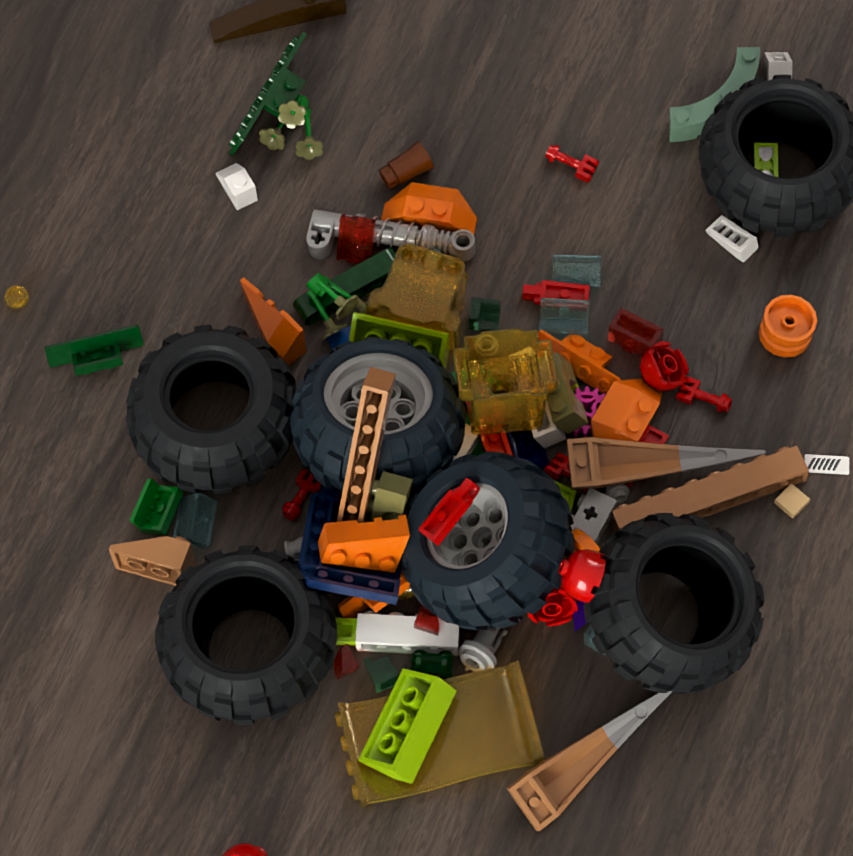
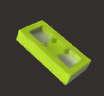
M754 142V168L765 174L778 177V143Z

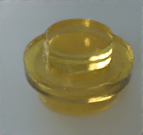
M18 285L11 286L5 293L6 304L14 309L24 307L29 300L27 290Z

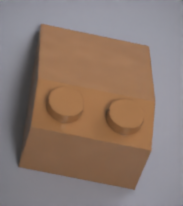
M168 536L114 544L109 547V552L116 569L176 586L175 581L180 574L189 566L195 567L196 564L191 543L179 536L175 538Z

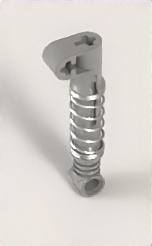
M315 209L312 213L306 237L309 253L315 259H325L331 254L335 237L351 239L357 244H361L363 241H365V245L367 242L377 243V247L380 244L390 245L389 248H392V246L402 247V251L405 248L415 249V253L419 246L422 254L429 255L432 252L436 253L437 250L439 254H442L444 251L445 255L449 252L451 256H454L459 261L471 260L476 253L475 237L473 233L466 229L453 232V234H451V231L446 233L445 230H441L440 233V230L436 229L434 225L425 224L419 230V226L415 222L409 225L404 224L402 220L398 221V223L392 222L390 218L384 221L379 220L377 216H374L372 219L367 218L366 214L359 213L353 216ZM318 234L322 235L323 241L319 242ZM460 244H468L466 247H459Z

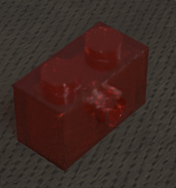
M620 308L609 326L608 340L620 345L626 352L643 356L648 348L662 341L664 329Z

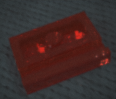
M342 213L336 260L344 259L347 262L360 264L373 256L375 219L359 216L350 217Z

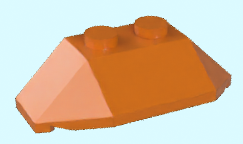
M414 182L410 183L384 204L381 218L384 221L390 218L392 222L397 223L402 220L404 224L409 225L415 222L419 226V230L425 224L434 225L436 229L440 230V233L441 230H445L446 233L451 231V234L458 230L466 229L474 235L477 224L476 215L458 189Z
M643 378L612 382L590 420L592 437L638 442L660 404L663 391H656L651 388Z

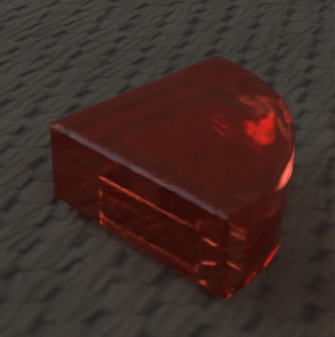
M421 604L414 622V628L438 636V617Z
M348 644L339 650L334 660V672L337 679L360 668Z

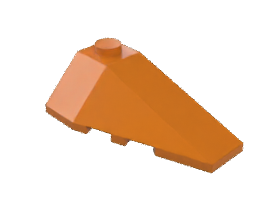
M243 277L240 280L241 289L263 340L277 351L279 358H282L288 366L307 352L304 330L284 310L279 312L271 299L265 301L261 291Z

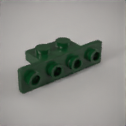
M138 324L46 345L44 348L49 367L73 363L75 375L78 376L123 365L121 351L143 346L144 343Z

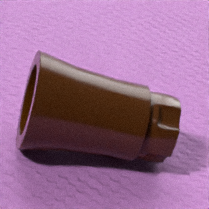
M416 141L406 151L387 162V165L378 171L384 183L391 189L422 173L433 170L434 165L426 149L419 141Z

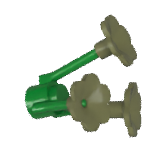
M298 94L295 101L290 100L287 104H281L279 106V124L274 128L261 129L259 132L261 136L259 138L260 142L267 145L270 150H283L285 147V138L281 134L283 125L286 123L288 128L293 129L297 125L301 126L305 123L306 137L304 141L296 143V155L307 160L321 156L323 154V143L315 141L311 137L310 116L312 111L308 109L309 100L305 96Z
M320 272L306 284L309 288L307 295L313 300L325 321L323 323L327 331L320 337L321 340L348 325L346 323L335 325L332 318L329 319L317 295L323 297L328 293L335 299V303L340 307L336 312L338 320H342L350 315L353 308H357L361 314L368 313L376 300V297L373 296L370 300L364 302L357 295L351 296Z

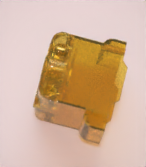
M413 244L400 246L383 288H376L369 295L366 303L367 315L449 333L450 350L457 352L462 339L460 316L466 304V283L469 278L465 272L464 262L459 258Z
M519 328L486 331L475 336H465L463 348L453 349V358L459 398L462 401H466L471 432L475 435H487L540 428L543 425L547 394L554 392L558 386L551 340L539 341L537 330L524 331ZM504 390L508 392L503 394H493L495 391Z

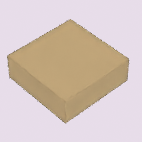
M791 483L775 499L774 503L793 519L810 502V498Z

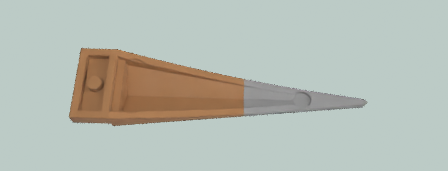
M596 437L567 439L566 441L571 490L599 489L758 457L766 453L764 450L667 445Z
M673 691L654 694L529 769L523 776L506 788L536 831L542 830L565 810L605 762Z

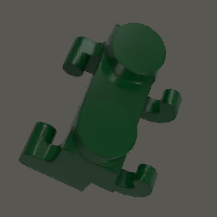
M422 649L415 650L412 653L411 670L425 674H441L442 680L452 686L453 654L450 651L428 654Z

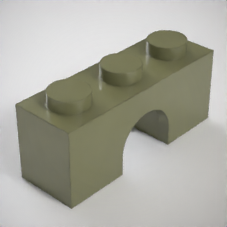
M557 352L537 362V368L553 423L567 434L588 424L583 403L576 398L571 389V386L577 384L571 363Z
M383 471L380 480L374 481L371 495H375V499L371 498L368 507V513L372 515L368 516L366 522H374L373 518L382 517V521L398 519V515L404 513L413 479Z

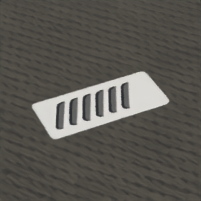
M805 454V463L809 473L849 474V457Z

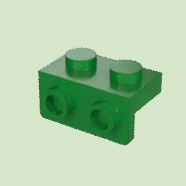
M148 478L132 512L130 522L142 533L166 535L184 492L178 487L159 485L153 479Z

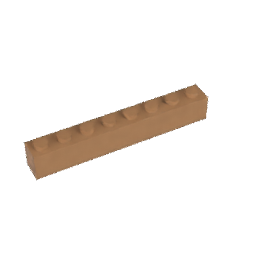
M370 367L363 383L337 522L357 520L358 523H364L367 520L368 507L372 497L371 491L376 477L396 377L395 373Z
M797 446L791 448L783 447L774 454L768 456L760 455L754 458L752 462L746 464L737 463L729 470L712 472L704 479H692L686 482L684 486L675 489L674 487L667 488L656 496L651 497L648 495L640 498L636 503L619 505L612 511L611 522L615 531L618 532L630 522L656 513H673V516L678 517L682 514H690L704 518L786 489L791 483L797 485L807 481L809 470Z

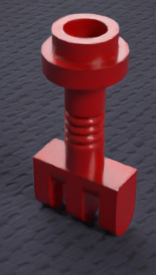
M557 144L549 146L545 155L549 162L553 163L556 159L577 169L575 173L576 178L585 182L591 181V175L595 173V168L599 165L597 159L585 154L582 161L559 151L560 146Z
M689 376L685 377V384H682L679 388L681 392H677L675 396L678 401L689 405L692 404L694 398L709 402L717 406L716 410L720 413H723V411L728 412L732 405V398H729L728 394L723 393L719 397L700 390L701 381Z
M557 453L554 459L549 462V465L544 468V472L557 481L562 475L570 478L568 457L562 453ZM582 489V492L587 494L589 489Z
M302 469L296 479V485L301 487L292 502H285L282 507L283 516L291 521L299 518L302 514L300 506L309 492L319 493L323 487L318 481L316 484L314 483L316 479L312 473L307 480L305 479L308 475V470Z

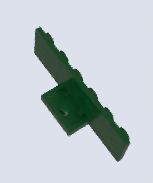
M304 31L299 38L294 36L290 44L287 45L281 55V59L272 70L271 76L263 85L259 96L255 99L250 107V111L241 122L240 128L228 145L232 147L228 153L230 156H233L242 144L263 108L278 117L280 114L279 106L283 103L287 104L290 100L295 101L306 81L286 68L307 35Z

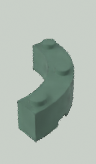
M737 47L733 71L727 81L715 93L697 103L681 107H670L668 121L669 142L696 139L698 135H701L706 120L714 113L715 106L730 91L733 93L735 90H739L743 83L757 78L760 47Z

